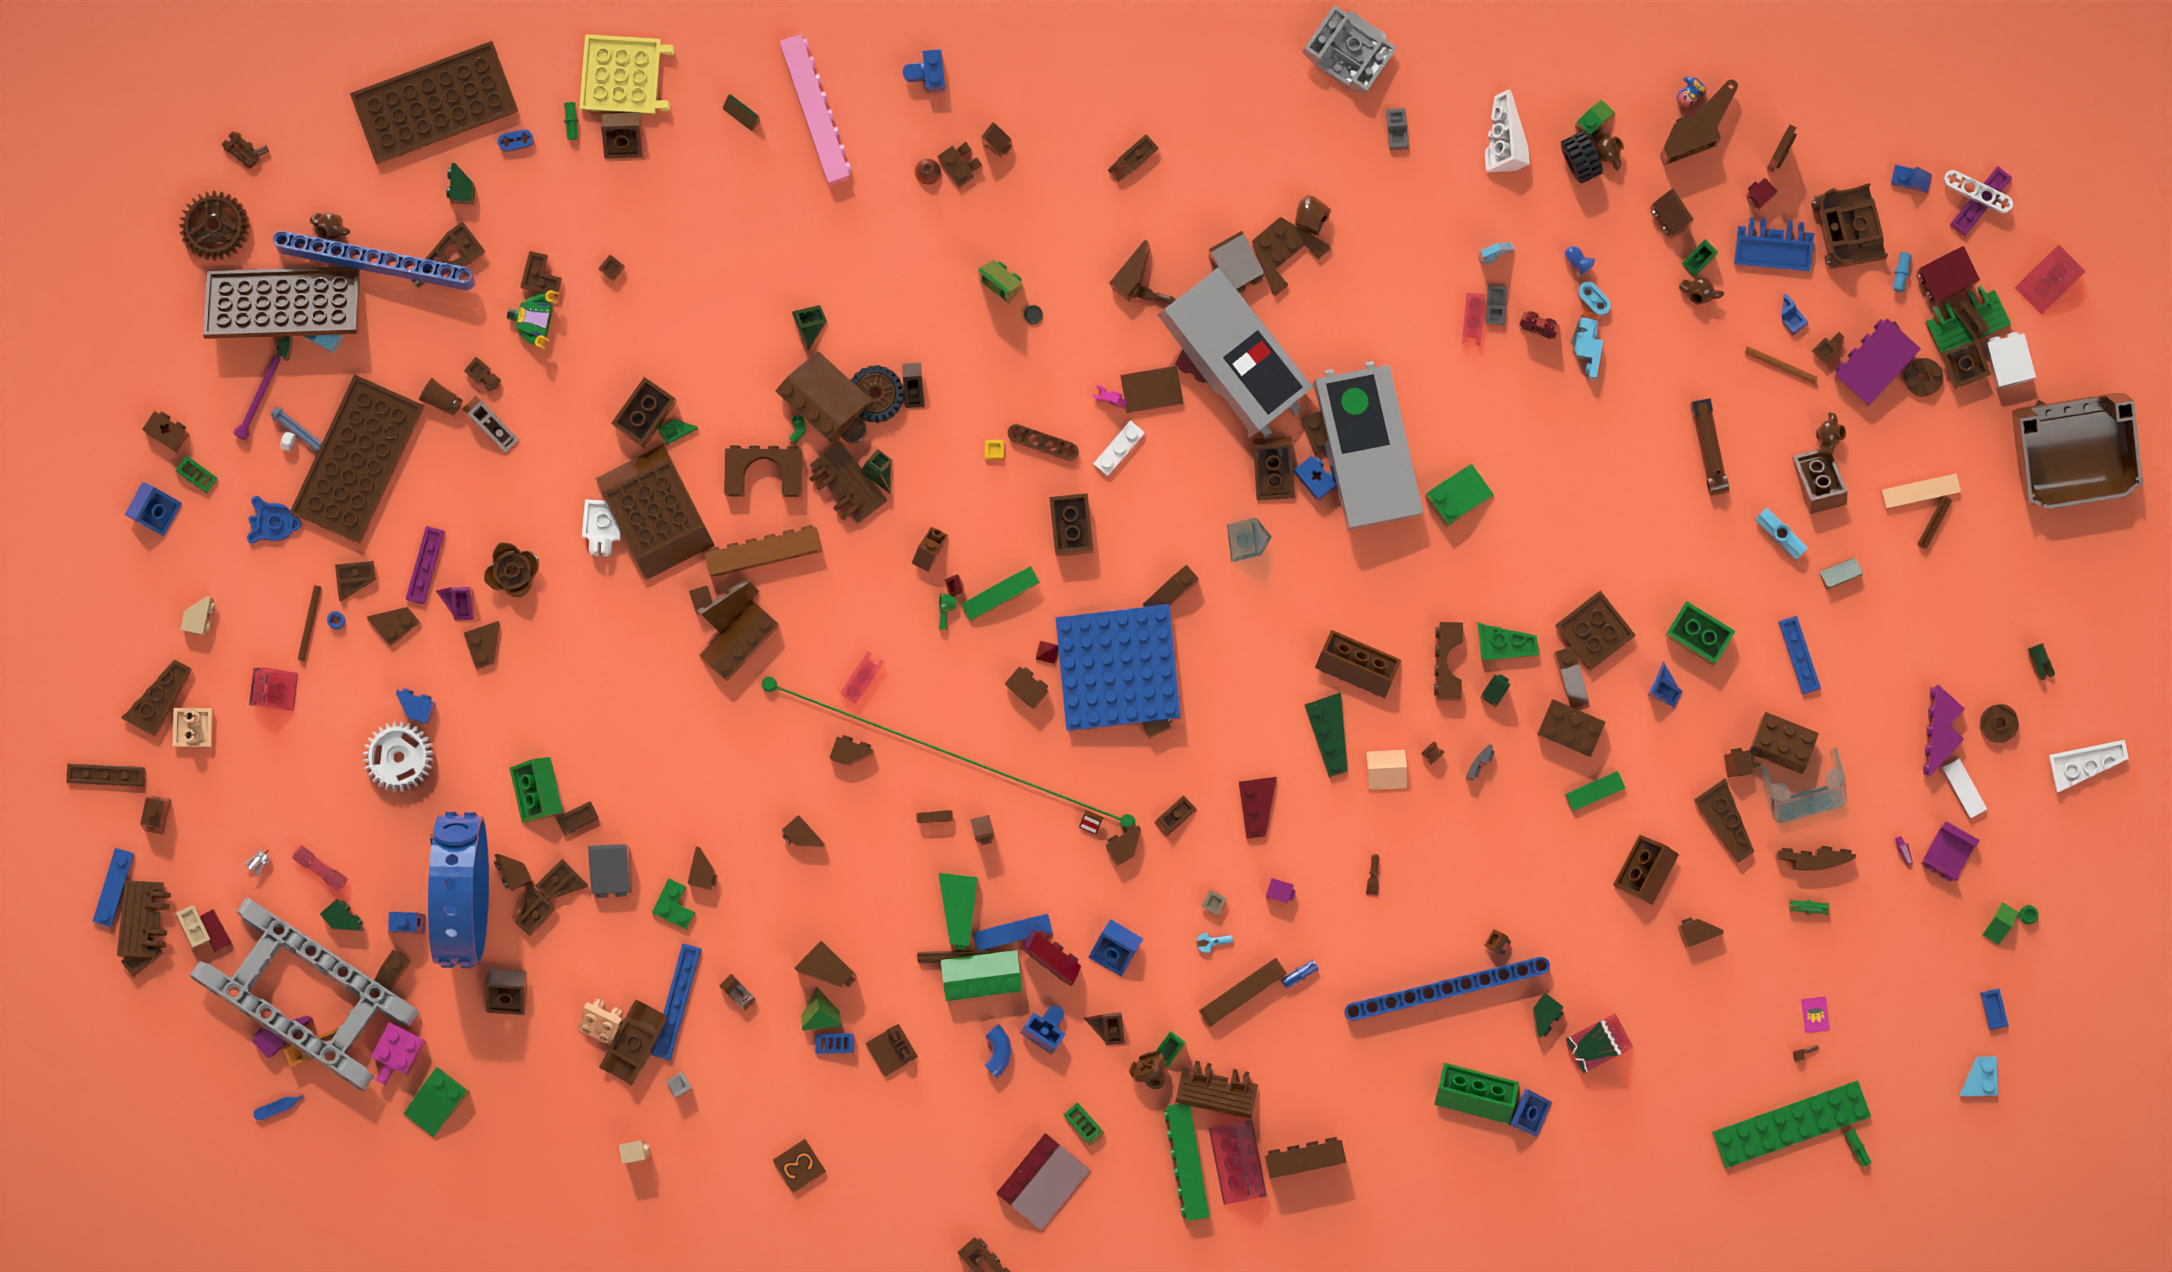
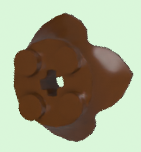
M501 542L493 551V563L485 571L484 582L492 589L503 590L512 597H523L531 589L533 577L538 572L539 558L531 551H520L511 543ZM512 566L518 569L515 575L508 574L509 568Z

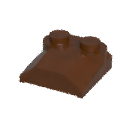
M1977 339L1954 349L1941 352L1949 374V381L1954 389L1991 375Z

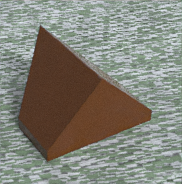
M1121 1012L1083 1018L1106 1045L1125 1043Z

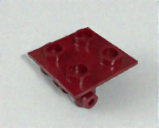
M1524 311L1519 326H1522V329L1530 332L1532 327L1535 326L1532 333H1535L1537 327L1540 328L1538 335H1540L1543 329L1542 336L1548 339H1555L1560 326L1556 320L1551 318L1543 319L1539 317L1538 313L1533 311Z

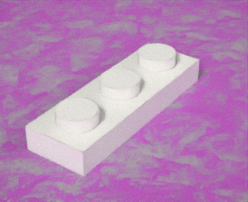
M1130 420L1093 465L1108 477L1145 432Z

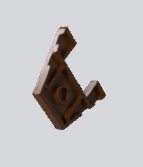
M1279 217L1252 240V245L1274 296L1278 295L1288 286V283L1276 269L1303 246H1306L1318 260L1331 250L1330 245L1282 217Z

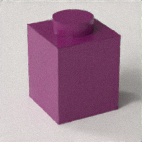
M1271 878L1266 898L1288 904L1289 900L1293 901L1296 890L1293 889V884Z

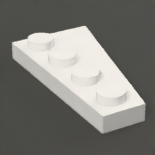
M2125 740L2048 755L2056 793L2129 759Z

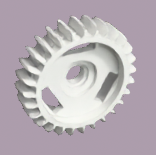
M402 721L399 726H397L396 722H393L392 727L386 723L385 730L378 727L380 733L377 734L373 731L372 733L375 738H368L371 744L364 745L369 750L368 752H363V755L368 756L363 762L369 765L364 767V769L371 770L368 777L375 776L372 781L374 783L380 781L378 785L380 788L386 784L385 790L387 791L392 786L393 792H396L398 787L401 792H404L405 786L408 790H412L411 784L418 787L417 781L424 782L422 776H429L426 769H432L428 763L434 762V759L429 758V755L434 754V752L428 751L432 744L425 743L429 738H422L424 732L420 731L417 733V726L411 730V723H408L406 727H404V722ZM404 733L419 742L417 748H414L401 738ZM378 745L382 746L380 765L375 764L374 761ZM397 752L404 754V760L400 763L394 761V755ZM412 769L415 770L416 773L413 776L398 781V775Z

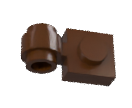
M477 357L464 370L478 384L484 380L483 386L490 392L496 391L500 386L501 380L495 374L487 375L491 369Z

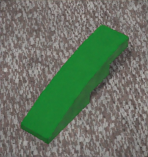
M1032 566L979 593L961 605L969 620L972 621L1038 585L1040 581Z

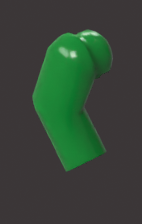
M800 415L792 417L795 431L789 439L794 444L806 432L805 420Z

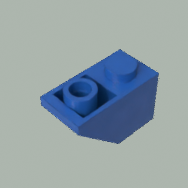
M405 688L402 691L397 690L396 695L407 717L429 725L436 704L434 701H431L432 697L424 694L418 697L413 695L414 691Z

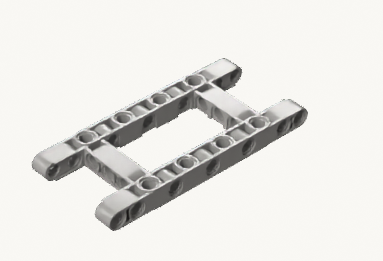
M246 897L236 913L243 918L242 921L263 934L232 978L209 963L205 964L202 961H199L189 976L357 1089L364 1091L374 1076L367 1071L366 1067L346 1055L348 1050L377 1010L401 1026L403 1024L407 1027L411 1026L420 1012L352 965ZM282 928L284 933L277 935L274 933V930ZM281 947L360 998L355 1008L349 1011V1016L342 1026L339 1025L338 1031L331 1041L323 1042L314 1036L312 1031L297 1021L290 1020L281 1014L279 1009L264 999L260 1000L249 993ZM309 949H314L316 951V954L313 956H308L306 954V951ZM341 970H346L348 972V975L345 977H340L338 975V972ZM232 990H237L239 992V995L236 997L229 996V992ZM377 991L380 993V996L372 998L370 993ZM264 1011H269L271 1016L269 1018H262L261 1014ZM297 1032L303 1034V1037L299 1040L293 1038V1035ZM331 1053L336 1057L334 1060L328 1061L325 1059V1056Z

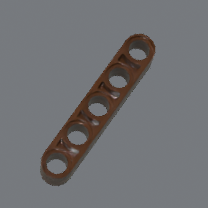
M1274 958L1199 1010V1013L1208 1026L1211 1027L1282 978L1287 972L1279 960Z

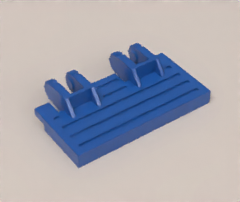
M1754 217L1749 218L1747 235H1745L1746 226H1738L1734 264L1801 271L1811 270L1814 233L1806 232L1805 241L1803 240L1804 222H1799L1797 239H1791L1792 221H1787L1785 239H1783L1784 230L1768 229L1767 237H1764L1765 218H1762L1760 221L1759 236L1753 235Z

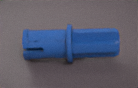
M1312 959L1302 967H1296L1294 972L1282 978L1281 981L1286 988H1289L1301 980L1304 981L1307 976L1318 971L1319 968Z

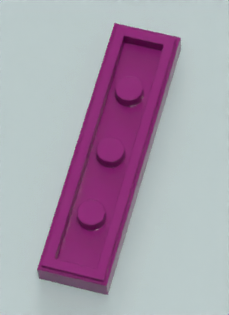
M1997 166L1983 184L2001 192L2013 177ZM1988 191L1982 192V199L1990 201L1992 199L1991 193ZM1970 199L1951 222L1950 226L1965 237L1988 207Z
M426 526L406 600L425 605L443 542L444 530Z

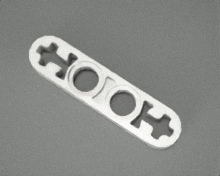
M1950 170L1943 178V183L1947 188L1994 211L2005 214L2013 207V200L2009 196L1958 171ZM1952 175L1956 176V181L1960 182L1961 179H1963L1964 182L1961 184V187L1958 188L1957 186L1959 185V183L1953 182L1951 184L1949 183L1950 179L1947 177H1951ZM1972 183L1975 187L1974 192L1969 193L1965 191V184ZM1982 192H1990L1992 199L1990 201L1983 200ZM1996 196H1998L1999 198L1997 199V201L2003 202L2004 200H2006V204L2009 207H2005L2004 209H2002L2000 203L1996 202L1995 205H1993L1992 202L1995 200Z

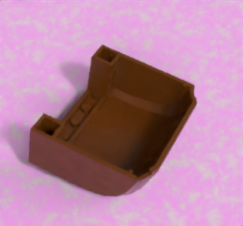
M2126 393L2098 395L2023 407L2012 411L2019 475L2029 503L2052 509L2125 497L2136 487L2143 485L2134 400Z

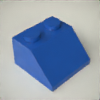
M142 482L124 515L164 536L182 503L159 489Z
M1110 919L1093 947L1089 958L1122 977L1143 938Z

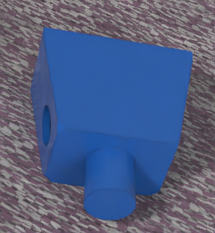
M389 912L388 933L425 934V914L417 912Z

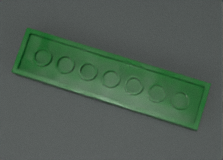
M1856 1080L1713 1131L1712 1135L1726 1169L1872 1116L1859 1081Z

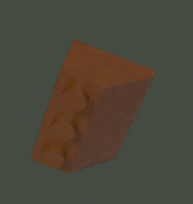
M1639 835L1613 886L1643 902L1653 905L1679 854L1667 845Z

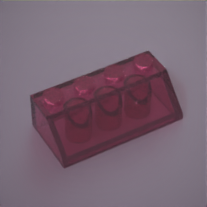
M1252 1120L1209 1128L1223 1204L1266 1197L1267 1193Z

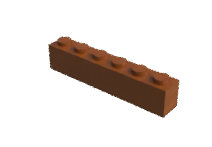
M808 525L801 527L802 530L794 532V529L783 531V535L779 536L769 534L764 536V539L758 541L756 538L748 539L745 541V544L738 545L737 542L731 543L724 549H719V547L710 548L708 552L704 553L710 577H716L822 552L818 529Z

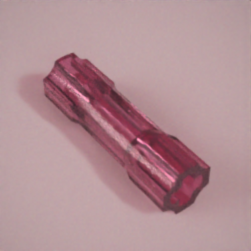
M303 845L293 854L292 859L305 868H309L337 892L347 883V877L339 871L331 869Z

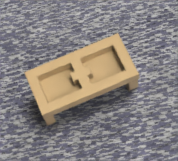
M194 905L176 913V918L191 950L208 943L210 938Z

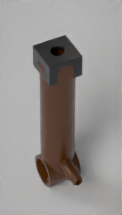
M1711 398L1693 401L1690 404L1692 417L1695 420L1709 495L1729 493V482L1724 470L1712 413Z

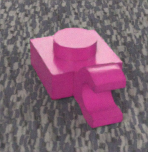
M1096 386L1101 391V394L1098 396L1093 395L1094 399L1125 409L1128 402L1122 398V394L1116 391L1109 393L1103 386Z

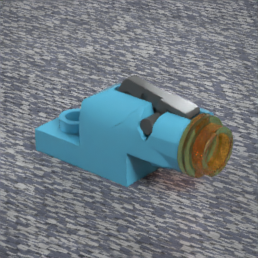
M1583 311V315L1580 316L1570 343L1575 347L1576 358L1591 361V363L1587 362L1585 373L1588 374L1589 380L1595 381L1603 340L1596 339L1598 338V314Z

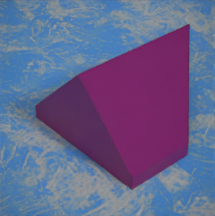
M449 587L436 590V593L454 616V620L473 619V589L471 587Z

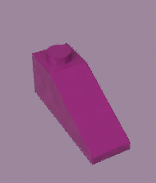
M306 1015L293 1020L305 1027L313 1018ZM266 1028L259 1029L254 1034L255 1038L252 1040L267 1058L273 1057L287 1044L286 1041Z

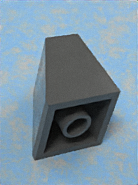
M627 844L588 846L591 894L596 895V898H608V894H615L616 897H627V893H632L630 847Z

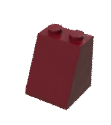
M1964 246L1920 267L1916 275L1919 284L1924 285L1926 290L1924 293L1928 302H1932L1933 305L1975 287L1980 281Z

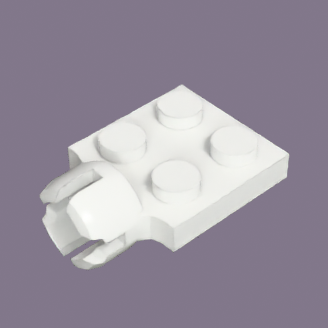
M585 499L582 538L589 540V552L594 556H599L600 547L602 557L610 556L612 543L614 541H621V529L606 501Z

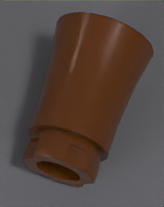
M433 378L429 380L419 397V401L430 404L453 416L458 412L463 403L461 398L457 397L456 394L443 387Z

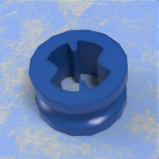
M334 611L328 615L327 623L331 628L337 630L345 625V617L340 612ZM334 616L341 618L338 625L331 622V620H334Z

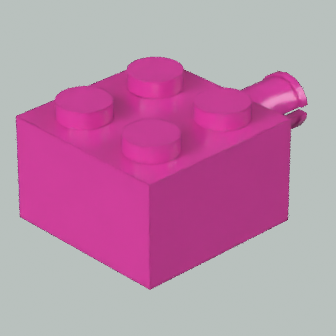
M389 1022L371 1057L382 1062L383 1065L375 1081L386 1086L393 1070H398L408 1075L426 1040Z

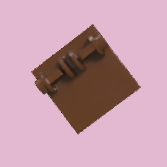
M899 1024L894 1027L892 1026L884 1033L865 1043L884 1076L889 1075L918 1057Z

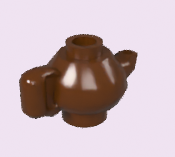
M1600 128L1592 135L1593 140L1598 144L1596 151L1601 161L1612 162L1614 169L1618 171L1621 167L1620 156L1621 150L1624 149V144L1619 137L1611 138L1604 129Z
M315 213L310 217V223L317 226L316 233L323 239L338 238V236L350 234L348 228L342 227L343 220L338 214Z
M1697 278L1693 281L1684 279L1679 285L1680 291L1689 293L1690 300L1697 305L1708 303L1712 299H1720L1724 296L1723 291L1714 290L1710 280L1704 278Z
M1829 412V419L1824 421L1816 430V437L1822 442L1819 450L1821 455H1831L1840 440H1844L1846 437V429L1844 425L1838 424L1836 413Z

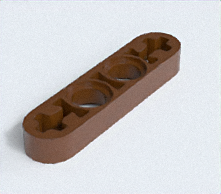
M1014 424L1008 429V438L1012 442L1067 461H1073L1078 457L1079 450L1074 443L1018 424ZM1017 428L1019 429V433L1025 435V431H1027L1028 433L1026 435V441H1022V436H1017L1016 438H1013V434L1011 433V431H1015ZM1033 434L1038 435L1040 438L1039 443L1035 445L1029 442V437ZM1051 440L1058 444L1057 449L1054 451H1050L1047 448V443ZM1061 443L1065 444L1063 446L1064 449L1073 447V451L1076 452L1075 455L1071 454L1069 457L1067 452L1063 450L1062 454H1059Z

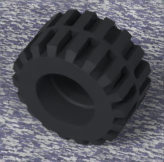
M1581 131L1561 141V150L1564 158L1578 182L1583 184L1603 174L1599 155L1586 133Z

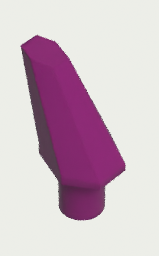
M1902 836L1895 838L1898 845L1897 850L1907 866H1911L1913 861L1909 844L1904 842Z

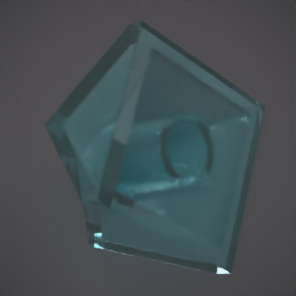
M1257 518L1227 524L1231 562L1261 556L1272 536Z

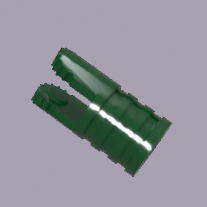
M2044 643L2028 648L2027 650L2039 680L2046 679V674L2049 677L2055 676Z

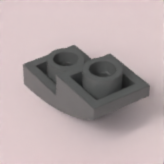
M1489 744L1476 757L1467 772L1466 779L1473 781L1474 776H1479L1481 766H1478L1479 763L1486 765L1488 761L1492 762L1495 753L1492 750L1493 745Z

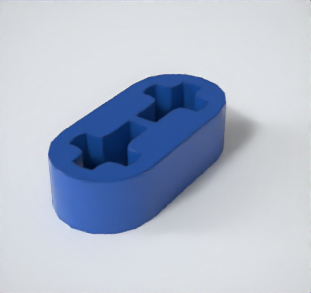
M529 130L504 133L498 138V145L505 152L529 148L534 143L533 134ZM524 134H526L527 137H530V139L527 140V143H524L522 140L517 141L518 139H522ZM505 138H508L509 141L515 140V142L509 143L508 147L502 144Z

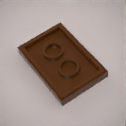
M1177 366L1120 375L1124 400L1128 402L1126 405L1127 413L1183 404Z

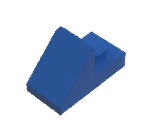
M1895 165L1890 184L1928 193L1932 174L1917 166L1912 169Z

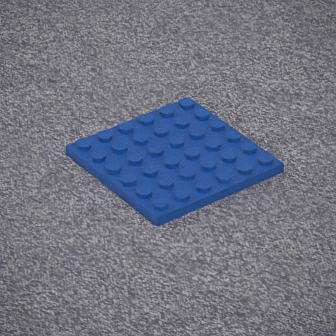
M1169 604L1055 617L1067 732L1181 719Z

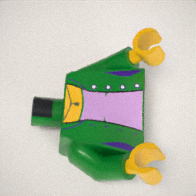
M550 290L547 293L538 294L527 298L525 302H521L519 310L508 309L507 320L516 321L515 328L519 336L527 344L546 349L543 343L545 341L549 342L547 334L554 308L552 303H558V300L553 299V297L558 292Z

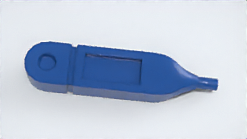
M304 1095L284 1097L257 1108L253 1116L256 1120H264L292 1108L300 1099L304 1098Z

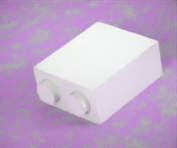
M2014 332L2008 334L2007 338L2000 339V336L1988 339L1989 342L1984 346L1996 389L2033 381L2036 378L2025 334Z

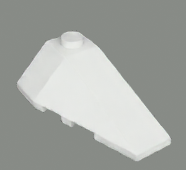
M1507 90L1494 97L1491 115L1493 120L1492 131L1488 132L1490 142L1489 148L1485 150L1487 172L1517 171L1530 165L1529 149L1512 91Z

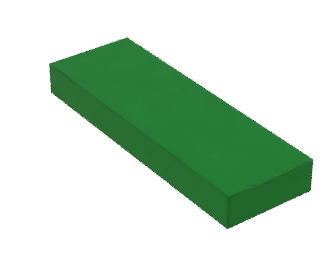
M1616 771L1570 791L1565 796L1572 811H1576L1617 793L1626 787L1619 772Z

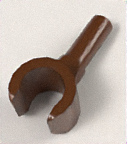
M1818 1044L1807 1049L1794 1051V1061L1805 1060L1804 1054L1819 1049Z

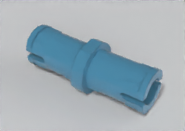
M1906 252L1900 253L1898 267L1895 268L1894 273L1896 276L1892 289L1896 292H1904L1906 279L1910 274L1909 265L1912 255Z

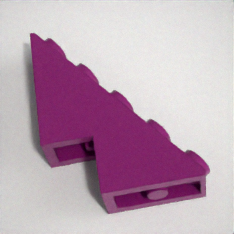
M1939 684L1930 688L1929 697L1932 699V706H1929L1928 718H1931L1930 725H1927L1926 737H1929V745H1925V756L1928 757L1927 764L1924 763L1923 775H1926L1927 778L1934 773L1964 740L1950 725L1965 708Z

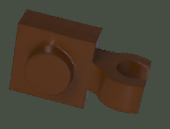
M1838 332L1830 341L1825 337L1812 352L1826 364L1839 351L1835 346L1844 339V336Z

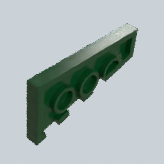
M1341 692L1304 704L1329 778L1347 772Z

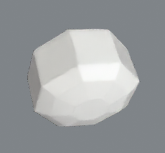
M289 432L284 433L280 442L282 450L291 451L295 442V435Z

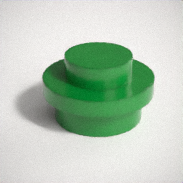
M2026 905L2019 911V918L2024 924H2033L2039 917L2038 910L2032 905Z

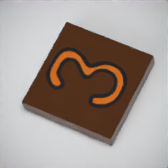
M806 1139L773 1159V1162L793 1193L826 1172Z

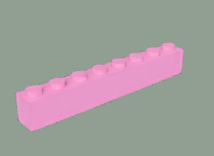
M800 34L780 41L828 185L831 186L851 179L849 173H852L850 163H845L843 157L846 155L843 144L839 145L837 140L840 137L837 126L833 127L831 120H834L831 109L827 110L825 105L828 102L825 91L821 92L819 85H822L819 73H814L813 68L816 65L813 56L809 57L807 50L810 49L807 39H803Z

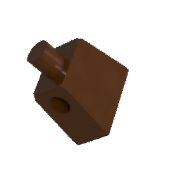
M154 795L146 797L140 822L144 831L164 834L171 799Z

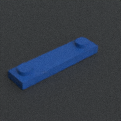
M115 848L92 922L112 927L134 853Z

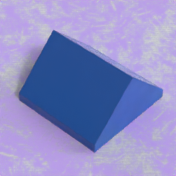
M1524 1089L1509 1125L1537 1137L1552 1101L1531 1090Z

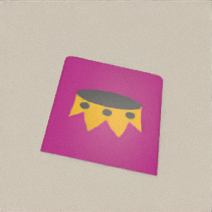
M1826 997L1802 999L1805 1033L1830 1030Z

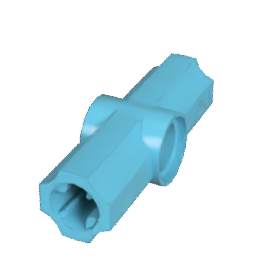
M1768 508L1755 519L1772 536V539L1779 543L1795 560L1808 548L1791 532L1789 526L1783 524ZM1777 530H1784L1786 532V537L1779 538L1777 536Z

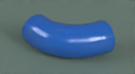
M1000 1024L995 1026L985 1036L990 1042L993 1052L989 1061L984 1065L997 1079L1009 1065L1012 1054L1010 1039Z

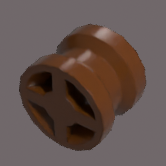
M1434 741L1421 755L1426 757L1428 763L1432 765L1445 752L1443 749H1439Z

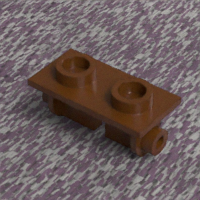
M1968 298L1952 309L1974 340L1990 330V327Z

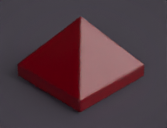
M959 574L945 579L949 595L954 597L963 593L964 584Z
M1040 641L1035 659L1054 664L1058 645Z

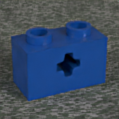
M1311 455L1294 469V473L1315 499L1319 501L1336 487V479L1331 472L1326 473L1322 468L1324 464L1318 457L1314 458ZM1313 473H1314L1315 475H1318V474L1321 475V476H1320V481H1318L1317 479L1312 480V479H1313Z

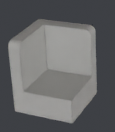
M683 1071L666 1081L674 1098H678L693 1089Z

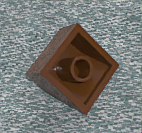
M640 113L602 114L601 131L604 159L642 157Z
M1674 188L1652 203L1650 207L1652 209L1650 210L1651 215L1655 220L1658 219L1662 225L1660 226L1665 236L1669 235L1671 239L1688 229L1694 221Z
M488 968L485 982L486 1013L525 1015L527 971Z

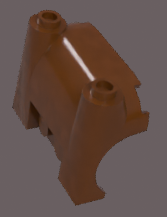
M1870 183L1846 190L1832 188L1824 194L1814 196V200L1811 201L1813 212L1816 211L1817 214H1820L1829 250L1824 258L1826 266H1830L1831 269L1883 260L1888 257V253H1885L1883 245L1884 236L1876 204L1870 192Z

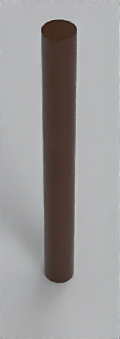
M314 585L297 659L300 661H305L321 586Z

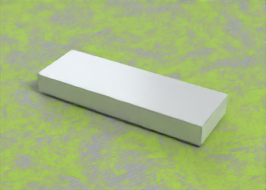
M1960 759L1942 767L1969 819L1987 810Z

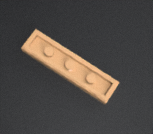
M1956 473L1883 489L1881 492L1885 509L1957 494L1961 492Z

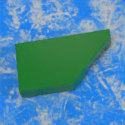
M674 419L658 429L666 444L669 445L698 430V427Z

